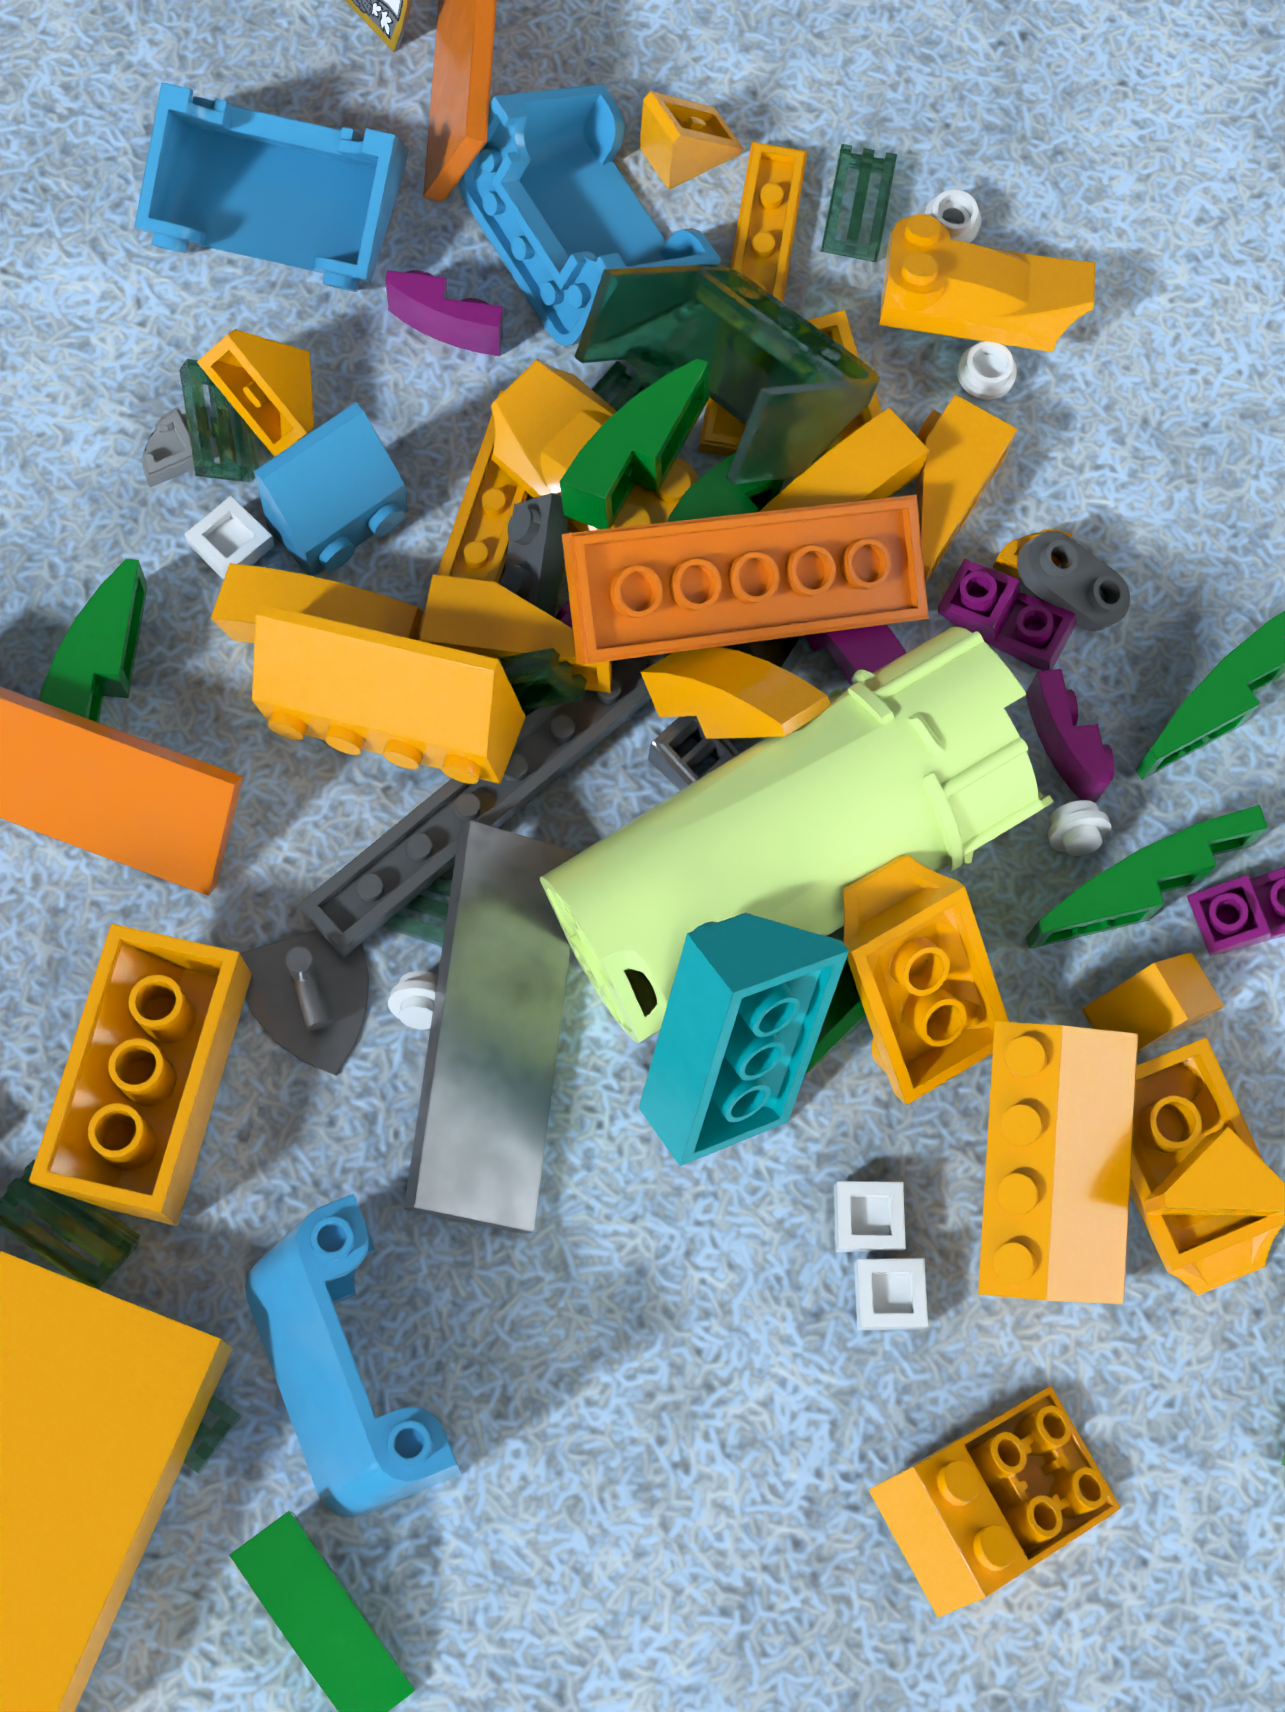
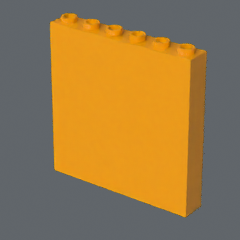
M0 1251V1712H75L233 1347L218 1337Z

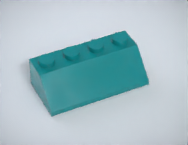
M743 913L720 922H706L692 932L687 933L639 1104L640 1111L679 1166L789 1122L849 952L842 941L748 913Z

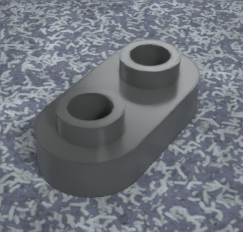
M1058 531L1043 532L1025 543L1021 548L1017 558V568L1025 586L1047 603L1076 613V624L1081 628L1089 631H1100L1119 622L1127 614L1130 606V593L1124 579L1115 570L1066 534ZM1051 553L1060 559L1061 568L1053 563ZM1099 588L1105 594L1107 603L1101 599L1099 595Z

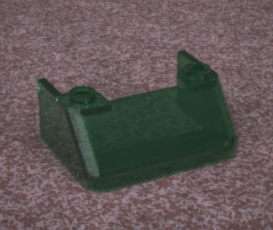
M715 264L604 269L575 354V358L581 363L626 360L637 369L636 374L638 377L650 384L655 383L666 374L697 358L709 362V397L746 425L726 479L733 485L772 479L786 480L788 477L801 475L870 404L880 381V377L874 369L750 278L734 269Z

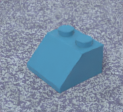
M357 402L254 471L267 527L305 573L310 576H315L324 569L334 571L340 568L353 556L358 545L374 534L376 537H382L393 531L403 520L404 513L408 511L405 483L364 410Z

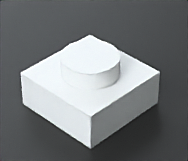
M231 495L184 534L187 545L223 580L230 563L252 566L274 547L272 535Z
M836 1182L834 1185L836 1252H903L906 1249L903 1182Z
M925 1258L857 1259L855 1261L857 1330H920L928 1327Z

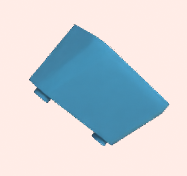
M161 82L134 227L153 234L151 245L179 253L187 252L188 243L323 273L322 284L357 292L359 282L371 283L404 175L409 149L394 134L366 128L363 139L354 129L342 127L341 130L235 107L226 100L215 98V101L193 96V90L190 88Z
M604 84L494 96L489 105L487 143L458 182L460 193L467 207L550 336L556 343L562 346L590 342L702 287L722 261L708 239L699 230L693 228L679 230L666 241L613 161L624 139L626 126L618 105Z
M354 1194L321 1206L308 1214L254 1264L247 1275L245 1283L246 1298L317 1494L326 1508L336 1515L349 1518L369 1514L461 1475L445 1431L438 1419L425 1409L410 1406L396 1409L377 1418L375 1417L334 1304L356 1296L354 1286L356 1269L368 1254L376 1252Z

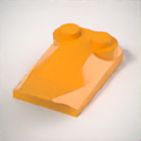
M926 214L905 217L895 224L893 230H890L886 249L879 325L1054 352L1056 342L1065 330L1079 317L1093 310L1095 301V262L1038 256L951 240L949 231L936 218Z
M537 359L490 406L495 427L494 449L491 459L533 498L550 493L561 496L559 481L579 451L617 411L576 375L559 370ZM676 458L658 493L635 484L611 528L667 522L669 515L684 493L699 479L693 467L681 458ZM568 519L567 530L570 533L600 530L575 519Z
M900 855L844 887L842 893L844 903L843 944L849 950L847 959L873 1034L871 1044L872 1058L887 1074L893 1093L908 1105L992 1055L994 1021H1009L965 886L956 879L941 875L923 866L910 855Z
M1207 1037L1137 1065L1130 1194L1167 1272L1183 1281L1197 1296L1266 1267L1268 1253L1273 1240L1285 1224V1214L1277 1217L1145 1214L1144 1200L1207 1135L1229 1127L1263 1161Z

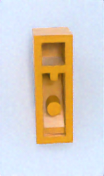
M956 394L942 414L934 409L931 411L917 436L929 449L919 477L916 478L915 482L925 585L1006 458L1018 430Z
M467 573L455 574L452 577L432 575L419 641L499 659L509 681L611 693V661L577 664L574 635L571 627L494 581H486L478 576Z

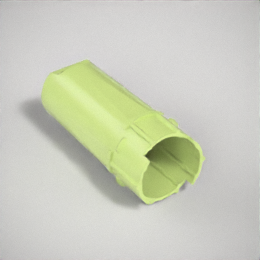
M950 627L873 673L863 669L856 671L851 678L853 685L843 691L839 687L830 692L828 698L831 706L810 722L786 737H766L540 877L539 880L579 965L609 1012L634 1042L640 1043L660 1031L686 935L706 922H720L743 913H748L827 936L844 926L842 893L847 885L900 855H910L920 864L936 873L947 866L950 872L963 864H970L974 850L1054 802L1050 795L1043 796L1041 792H1038L1035 774L1026 752L1028 751L1027 744L1020 738L1004 709L1024 697L1026 692L1002 659L984 642L983 637L978 631L972 633L961 627Z

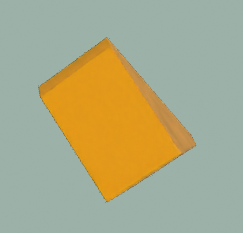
M650 91L643 99L639 148L668 190L739 156L743 152L744 148L715 107Z
M234 329L197 361L274 457L292 446L314 428L310 351Z
M1189 952L1154 962L1086 1005L1082 1012L1092 1029L1137 1033V1053L1221 1010L1225 1006L1193 953Z
M1229 1127L1207 1135L1144 1200L1145 1214L1277 1217L1285 1214V1183Z

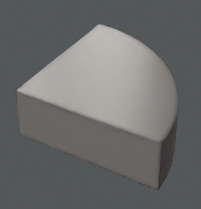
M179 407L163 415L155 424L156 429L151 434L142 455V466L150 488L205 465L203 454Z

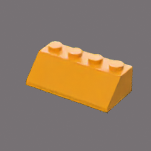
M260 604L256 612L252 701L267 720V726L271 731L295 741L303 740L305 735L322 739L332 748L346 754L359 755L362 750L382 754L389 762L406 769H418L420 764L438 768L448 777L462 783L476 784L479 779L501 784L526 716L499 659L265 604Z
M111 923L29 1182L114 1212L178 1226L252 977V973L240 952Z
M994 1021L978 1294L1042 1301L1124 1304L1138 1051L1137 1033L1064 1025Z

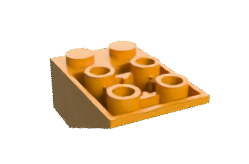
M1052 1386L1040 1391L869 1489L873 1500L937 1617L986 1598L1122 1509Z

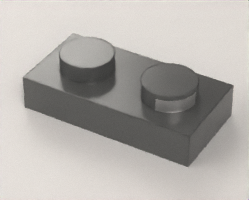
M550 493L514 504L513 514L508 524L509 543L505 571L500 580V585L555 618L564 555L562 534L567 533L569 517L564 516L562 497Z

